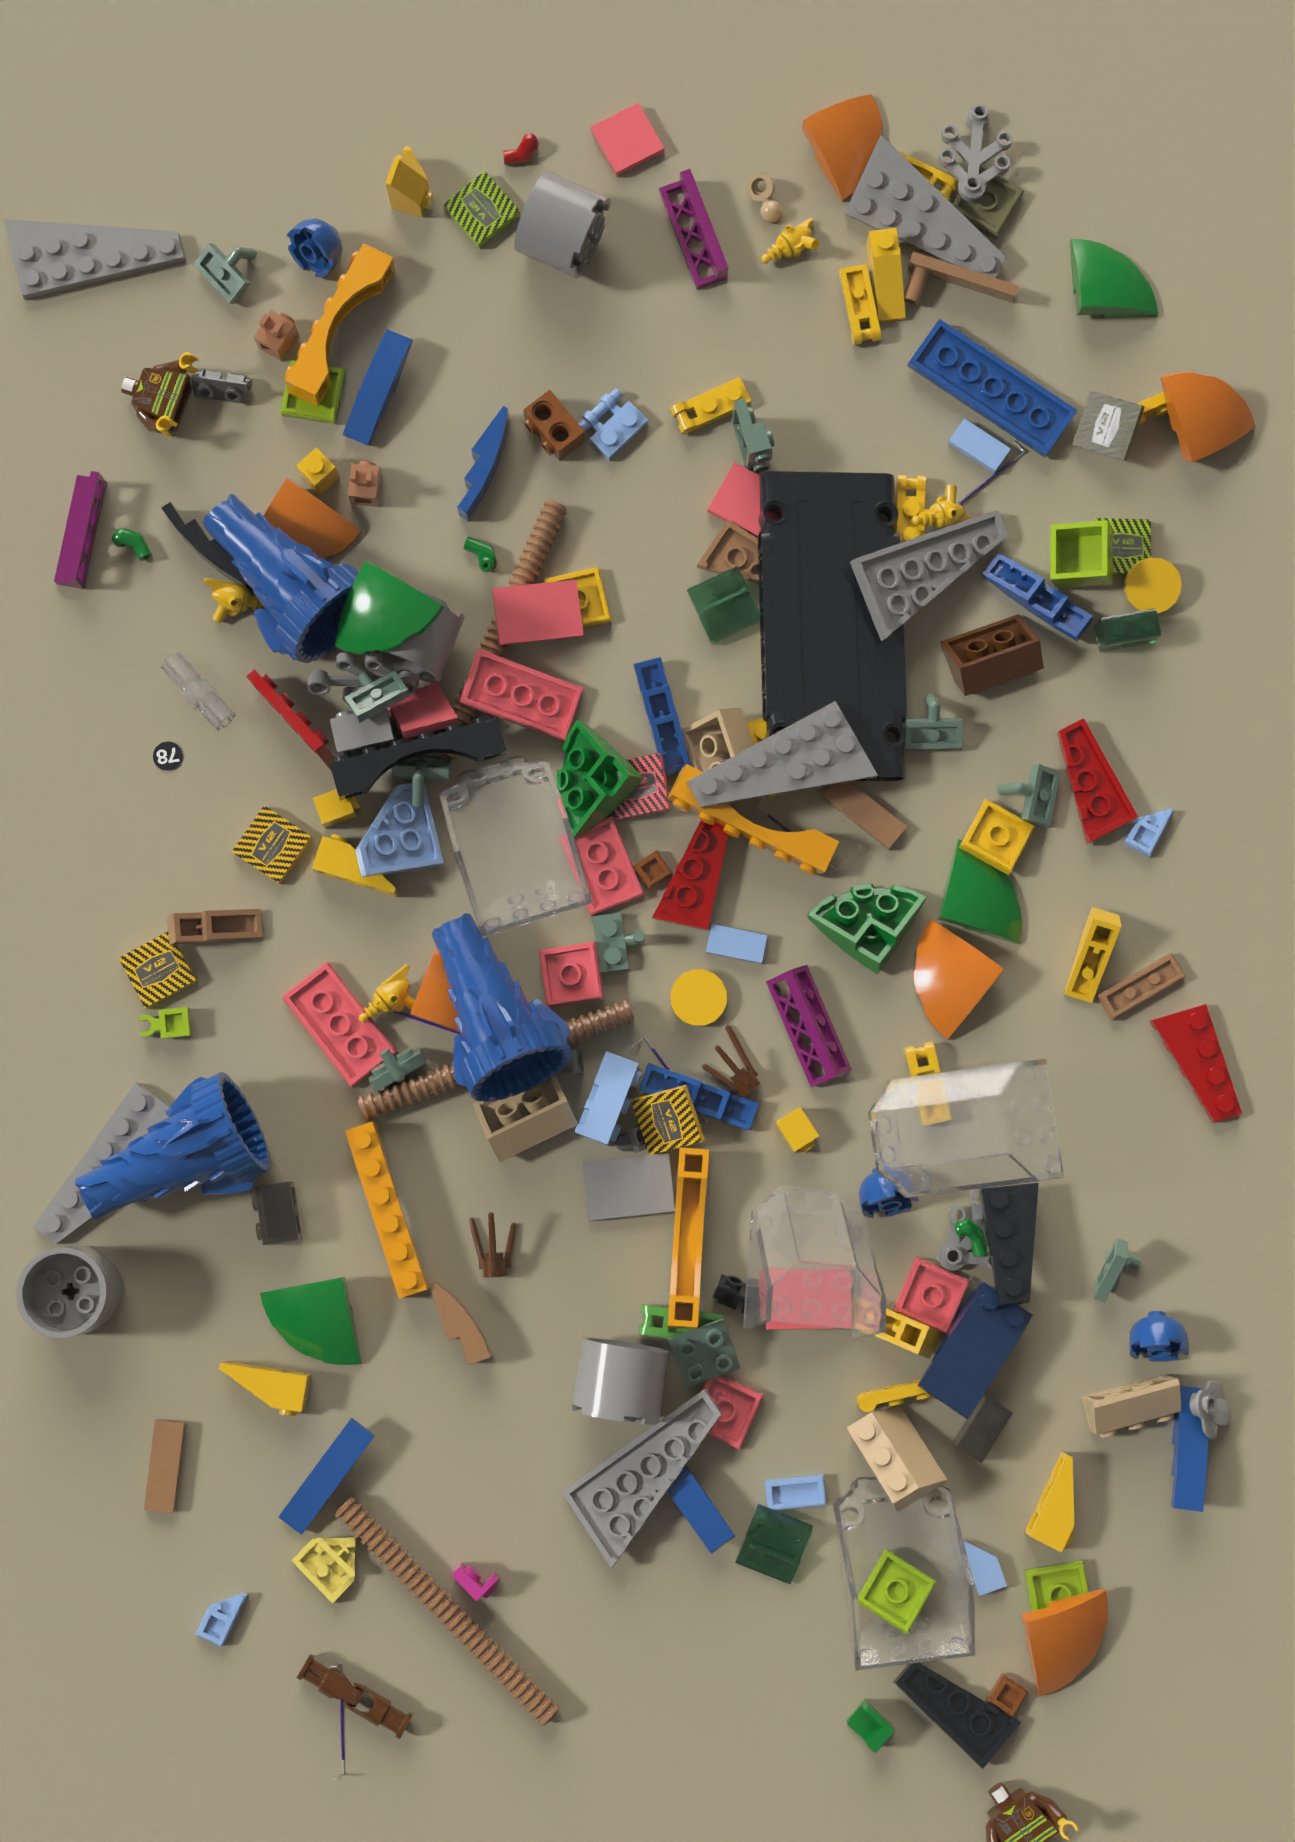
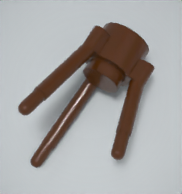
M727 1025L725 1029L746 1069L744 1067L739 1069L719 1045L715 1046V1050L735 1073L731 1077L734 1083L707 1064H703L702 1068L727 1086L734 1095L739 1092L744 1098L760 1084L756 1078L759 1074L752 1067L731 1026Z
M490 1212L488 1214L490 1252L485 1253L484 1256L475 1220L472 1217L469 1218L471 1233L479 1259V1269H483V1277L507 1276L506 1268H511V1254L516 1223H511L505 1256L503 1258V1252H496L494 1213Z

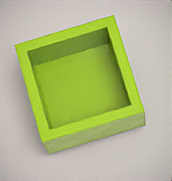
M1108 520L1051 524L1050 580L1056 588L1113 585V530Z

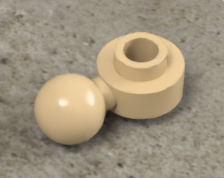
M754 173L747 181V193L753 200L761 201L760 214L763 220L768 223H774L782 215L781 205L771 198L775 192V181L768 173ZM761 181L766 184L764 192L758 189V184Z

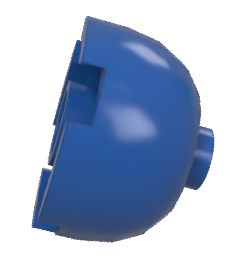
M317 218L303 220L287 233V237H290L291 241L288 250L293 259L303 270L309 268L316 272L315 277H325L340 262L343 250L341 239L337 230L327 222Z
M886 1165L874 1168L872 1174L863 1180L858 1193L862 1213L869 1218H874V1213L885 1211L886 1217L900 1214L912 1208V1201H919L911 1178L905 1172L898 1169H889V1166Z
M1149 1312L1148 1316L1138 1320L1130 1331V1356L1138 1359L1139 1354L1149 1355L1150 1362L1178 1360V1354L1182 1352L1183 1355L1188 1356L1189 1343L1187 1332L1180 1322L1173 1317L1166 1316L1165 1312Z

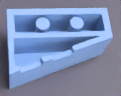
M606 1051L591 1093L584 1106L580 1122L575 1129L576 1134L607 1146L610 1140L616 1142L621 1126L617 1124L620 1113L626 1115L632 1100L627 1097L631 1086L637 1087L642 1073L637 1070L639 1063Z

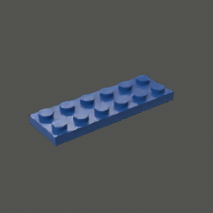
M940 318L907 365L1044 458L1077 412V409Z

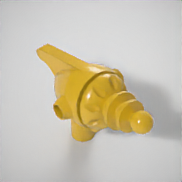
M809 218L797 227L786 226L784 231L777 237L776 245H771V249H767V254L762 255V263L767 264L770 259L773 262L776 261V258L780 260L782 256L787 258L799 257L804 248L817 250L819 240L811 238L810 227L814 225L813 219Z
M946 485L945 496L938 497L937 503L933 504L929 510H924V512L914 516L912 523L914 525L920 524L921 526L933 525L935 528L943 529L974 517H969L965 513V508L956 503L957 486Z
M211 578L204 579V584L212 588V597L219 604L212 617L216 622L222 623L227 613L235 616L238 612H244L249 607L255 610L256 607L261 609L263 606L256 595H251L250 590L246 587L244 589L243 585Z
M405 964L376 989L377 993L374 992L373 1003L369 1002V1007L364 1008L366 1013L359 1015L360 1022H367L369 1017L374 1019V1015L380 1016L379 1012L381 1011L386 1013L392 1012L391 1010L400 1012L404 1006L412 1010L415 999L407 994L409 981L406 980L407 972L410 970L409 965Z

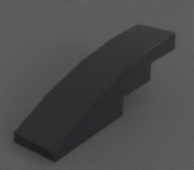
M171 502L161 507L183 539L207 563L229 580L243 585L244 589L246 587L250 591L253 590L244 580L239 569L232 563L234 558L215 539L209 541L196 519L185 524Z

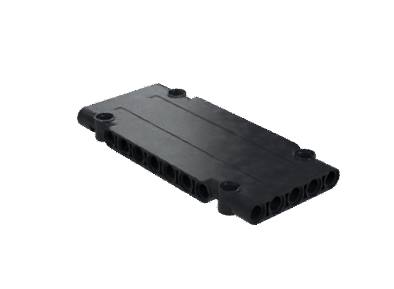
M763 472L759 475L760 514L758 522L761 530L758 534L762 714L763 720L766 721L767 730L765 739L772 736L774 731H781L836 701L878 774L876 778L854 781L904 780V741L907 735L906 729L903 727L907 713L904 624L899 626L886 639L880 640L850 564L853 559L901 543L900 534L896 532V520L899 513L895 506L894 475L889 473ZM766 512H775L779 516V520L769 519ZM877 514H885L889 522H882ZM885 732L894 733L897 739L896 743H890L886 739Z

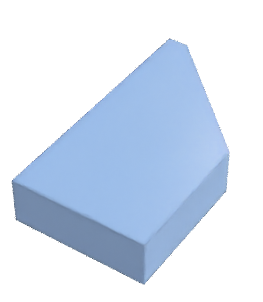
M1170 808L1137 818L1123 844L1147 857L1151 856L1174 810Z
M964 1540L959 1541L979 1596L1007 1586L995 1555Z
M241 1593L210 1605L195 1635L223 1647L248 1594Z

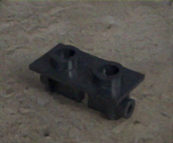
M721 1274L718 1287H716L712 1298L717 1299V1303L736 1310L739 1301L744 1303L741 1313L761 1320V1318L766 1320L764 1288H754L743 1283L738 1277Z

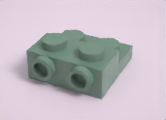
M745 398L736 400L733 404L731 421L745 468L750 471L754 470L755 473L766 471L770 468L769 460L772 459L773 455L771 448L774 447L771 430L766 431L764 422L756 423L753 408L747 407Z

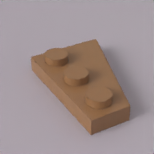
M727 519L697 564V568L759 584L758 538Z

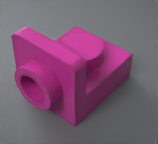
M461 1563L451 1575L476 1601L481 1596L487 1599L498 1587L495 1582L498 1580L499 1575L495 1571L482 1584L479 1581L482 1578L481 1575L470 1564L466 1567Z

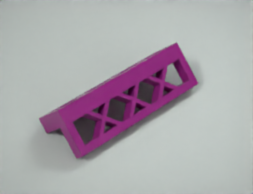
M691 169L681 171L680 181L660 187L659 193L697 290L726 280L729 267ZM682 190L684 200L681 206L670 202L667 194ZM681 214L693 219L694 223L690 230L679 226L678 220ZM691 238L702 242L703 249L700 255L688 250L687 245ZM700 263L710 266L714 275L700 279L697 273Z
M91 471L90 477L77 475L54 578V582L57 585L84 589L107 485V482L99 472Z
M804 965L791 969L766 981L810 1087L851 1071V1066L808 966ZM786 980L790 989L788 997L781 994L777 983ZM792 1007L797 1009L801 1015L799 1024L792 1020L790 1015ZM803 1033L809 1036L812 1041L811 1050L803 1046L801 1041ZM814 1060L821 1063L826 1075L817 1078L813 1069Z

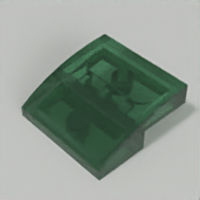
M738 566L687 589V593L711 644L760 622V613Z
M758 1504L735 1563L791 1584L801 1562L802 1553L812 1534L813 1525Z

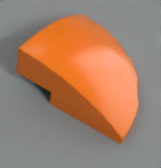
M872 94L842 101L803 119L802 131L815 151V159L842 202L854 194L878 139L882 135V120Z
M1178 372L1160 377L1171 428L1177 432L1182 458L1195 462L1232 444L1256 427L1252 413L1245 400L1231 388V385L1223 380L1195 372Z
M286 478L264 514V517L276 529L279 527L299 545L308 546L319 558L323 559L332 555L338 556L361 534V531L288 478Z
M930 920L916 948L917 956L915 970L913 971L916 994L919 995L924 1007V1014L934 1028L948 1040L1004 969L951 931Z
M437 947L410 1014L460 1032L454 1019L458 1015L448 995L450 986L444 969V962Z
M1105 1588L1048 1602L1047 1608L1021 1614L1026 1634L1025 1640L1039 1697L1050 1694L1072 1682L1076 1676L1088 1667L1095 1657L1107 1627L1108 1599Z

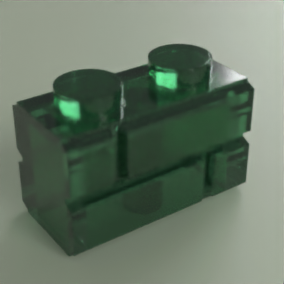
M1156 608L1144 610L1142 613L1137 611L1102 617L1094 625L1100 652L1155 643L1161 636Z

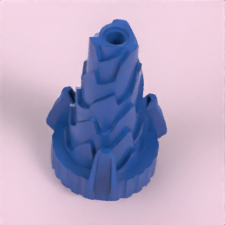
M230 494L227 501L219 503L209 514H206L203 524L210 535L234 558L232 563L239 569L244 580L254 590V594L266 608L256 609L253 615L257 620L258 627L267 645L274 653L288 654L293 660L310 663L328 655L337 648L335 641L341 614L359 572L350 564L333 565L323 558H319L308 546L299 545L279 527L276 529L261 513L258 512L255 515L236 495Z
M463 913L460 918L450 920L439 928L434 929L432 937L444 962V969L450 986L448 995L458 1015L454 1019L461 1035L454 1036L453 1068L457 1084L466 1086L475 1101L493 1102L526 1092L559 1072L572 1055L566 1041L570 1033L568 1026L539 999H533L532 1002L528 1003L518 980L513 982L506 965L498 961L488 937L483 939L472 915Z
M219 1072L207 1079L203 1077L195 1079L167 1109L166 1114L169 1118L147 1128L149 1133L131 1141L126 1149L100 1161L102 1166L76 1178L75 1185L80 1189L83 1202L94 1219L105 1217L141 1200L145 1202L152 1198L161 1199L182 1189L189 1191L202 1185L201 1192L203 1195L245 1192L252 1188L255 1177L270 1169V1154L260 1124L246 1097L226 1073Z

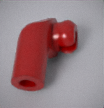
M527 133L523 136V140L517 149L504 150V165L529 162L538 150L539 141L537 137L532 133Z

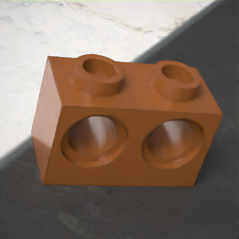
M548 390L523 409L525 417L523 423L532 435L537 433L542 440L540 442L541 446L549 456L554 454L560 461L585 441V431L551 390ZM546 412L551 416L549 419L542 421L537 418V415ZM559 433H564L568 436L563 442H558L554 439L555 435Z

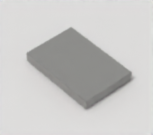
M669 1153L583 1162L589 1221L675 1211Z

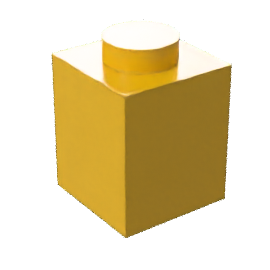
M317 447L296 465L300 476L319 496L340 478L336 467Z
M337 789L313 797L321 823L326 829L358 817L355 809L360 808L356 796L340 801Z
M801 1107L774 1123L792 1152L800 1150L803 1154L816 1145L814 1139L819 1137Z

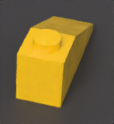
M897 228L869 231L866 250L879 323L905 320L902 264Z
M331 834L330 838L322 836L312 866L316 873L395 897L398 896V890L383 875L362 878L356 851L347 843V838Z
M1095 907L1091 908L1080 938L1064 995L1089 1003L1093 1002L1121 930L1119 915Z
M852 1295V1326L930 1359L940 1331L857 1295Z
M230 1361L220 1363L219 1369L270 1407L280 1409L279 1414L297 1416V1412H302L306 1409L311 1374Z
M1061 1452L1025 1533L1063 1552L1064 1547L1068 1548L1073 1541L1075 1535L1073 1528L1075 1524L1073 1457Z

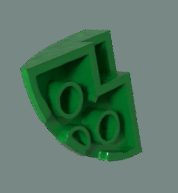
M1083 239L1070 240L1073 293H1076L1077 315L1102 314V319L1158 316L1157 303L1152 288L1139 268L1129 258L1102 243Z
M365 560L345 602L337 630L335 646L343 651L358 655H366V652L376 650L383 653L393 651L402 647V642L414 633L422 634L428 629L445 607L409 584Z
M578 719L566 737L562 747V751L565 753L563 767L561 770H557L556 791L561 794L563 809L559 811L568 832L575 839L591 830L610 815L644 779L617 750L588 725Z
M958 839L937 920L962 926L963 929L1019 944L1022 926L1021 908L1010 878L1004 872L960 849L959 846L962 840Z
M873 884L852 886L849 892L836 897L832 894L811 910L807 918L845 953L878 975L909 930L926 901V896L897 885H892L889 889L875 888Z
M345 1277L260 1293L264 1310L272 1326L276 1328L279 1334L295 1350L305 1356H310L328 1364H361L353 1310L349 1302Z

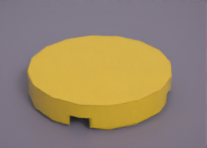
M1146 558L1138 561L1127 573L1124 582V592L1127 601L1135 609L1143 613L1158 614L1168 610L1176 603L1181 593L1182 581L1179 571L1172 563L1162 558Z
M693 969L683 973L674 982L670 992V1004L674 1014L686 1024L706 1026L715 1022L723 1014L727 1004V991L723 982L714 973L704 969Z

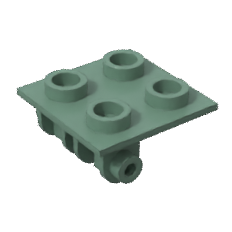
M723 1318L668 1338L685 1388L741 1368Z

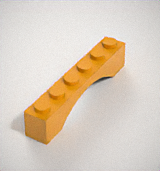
M364 243L359 252L355 251L349 263V270L346 275L342 274L337 282V291L333 297L330 296L324 305V314L320 320L317 319L314 322L308 342L302 343L298 351L296 363L294 366H289L284 377L288 393L317 407L331 385L328 372V356L331 342L338 327L345 317L358 305L374 296L382 294L395 272L392 256Z
M688 764L681 769L667 798L673 801L672 805L675 808L684 812L691 810L699 814L698 819L710 825H713L715 822L723 826L725 833L736 838L742 836L750 840L749 845L756 849L764 851L766 848L774 852V857L782 862L790 863L792 861L800 865L799 870L808 875L815 876V874L819 875L826 871L839 841L816 829L801 832H782L764 828L741 816L728 803L700 808L686 783L703 772Z
M372 1121L346 1130L345 1134L399 1299L429 1289L430 1286L398 1198L377 1123Z
M679 1149L667 1328H698L702 1242L709 1150Z

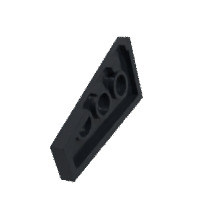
M1039 1183L982 1188L979 1191L998 1307L1027 1304L1030 1302Z
M913 1659L893 1681L910 1700L982 1769L1021 1723Z

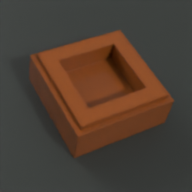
M657 850L633 865V868L648 890L673 874Z
M1001 1673L987 1700L1014 1718L1029 1691Z

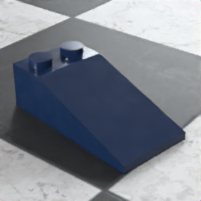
M982 1282L971 1291L917 1386L968 1419L1017 1344L1033 1314L1019 1305L998 1307L996 1290Z

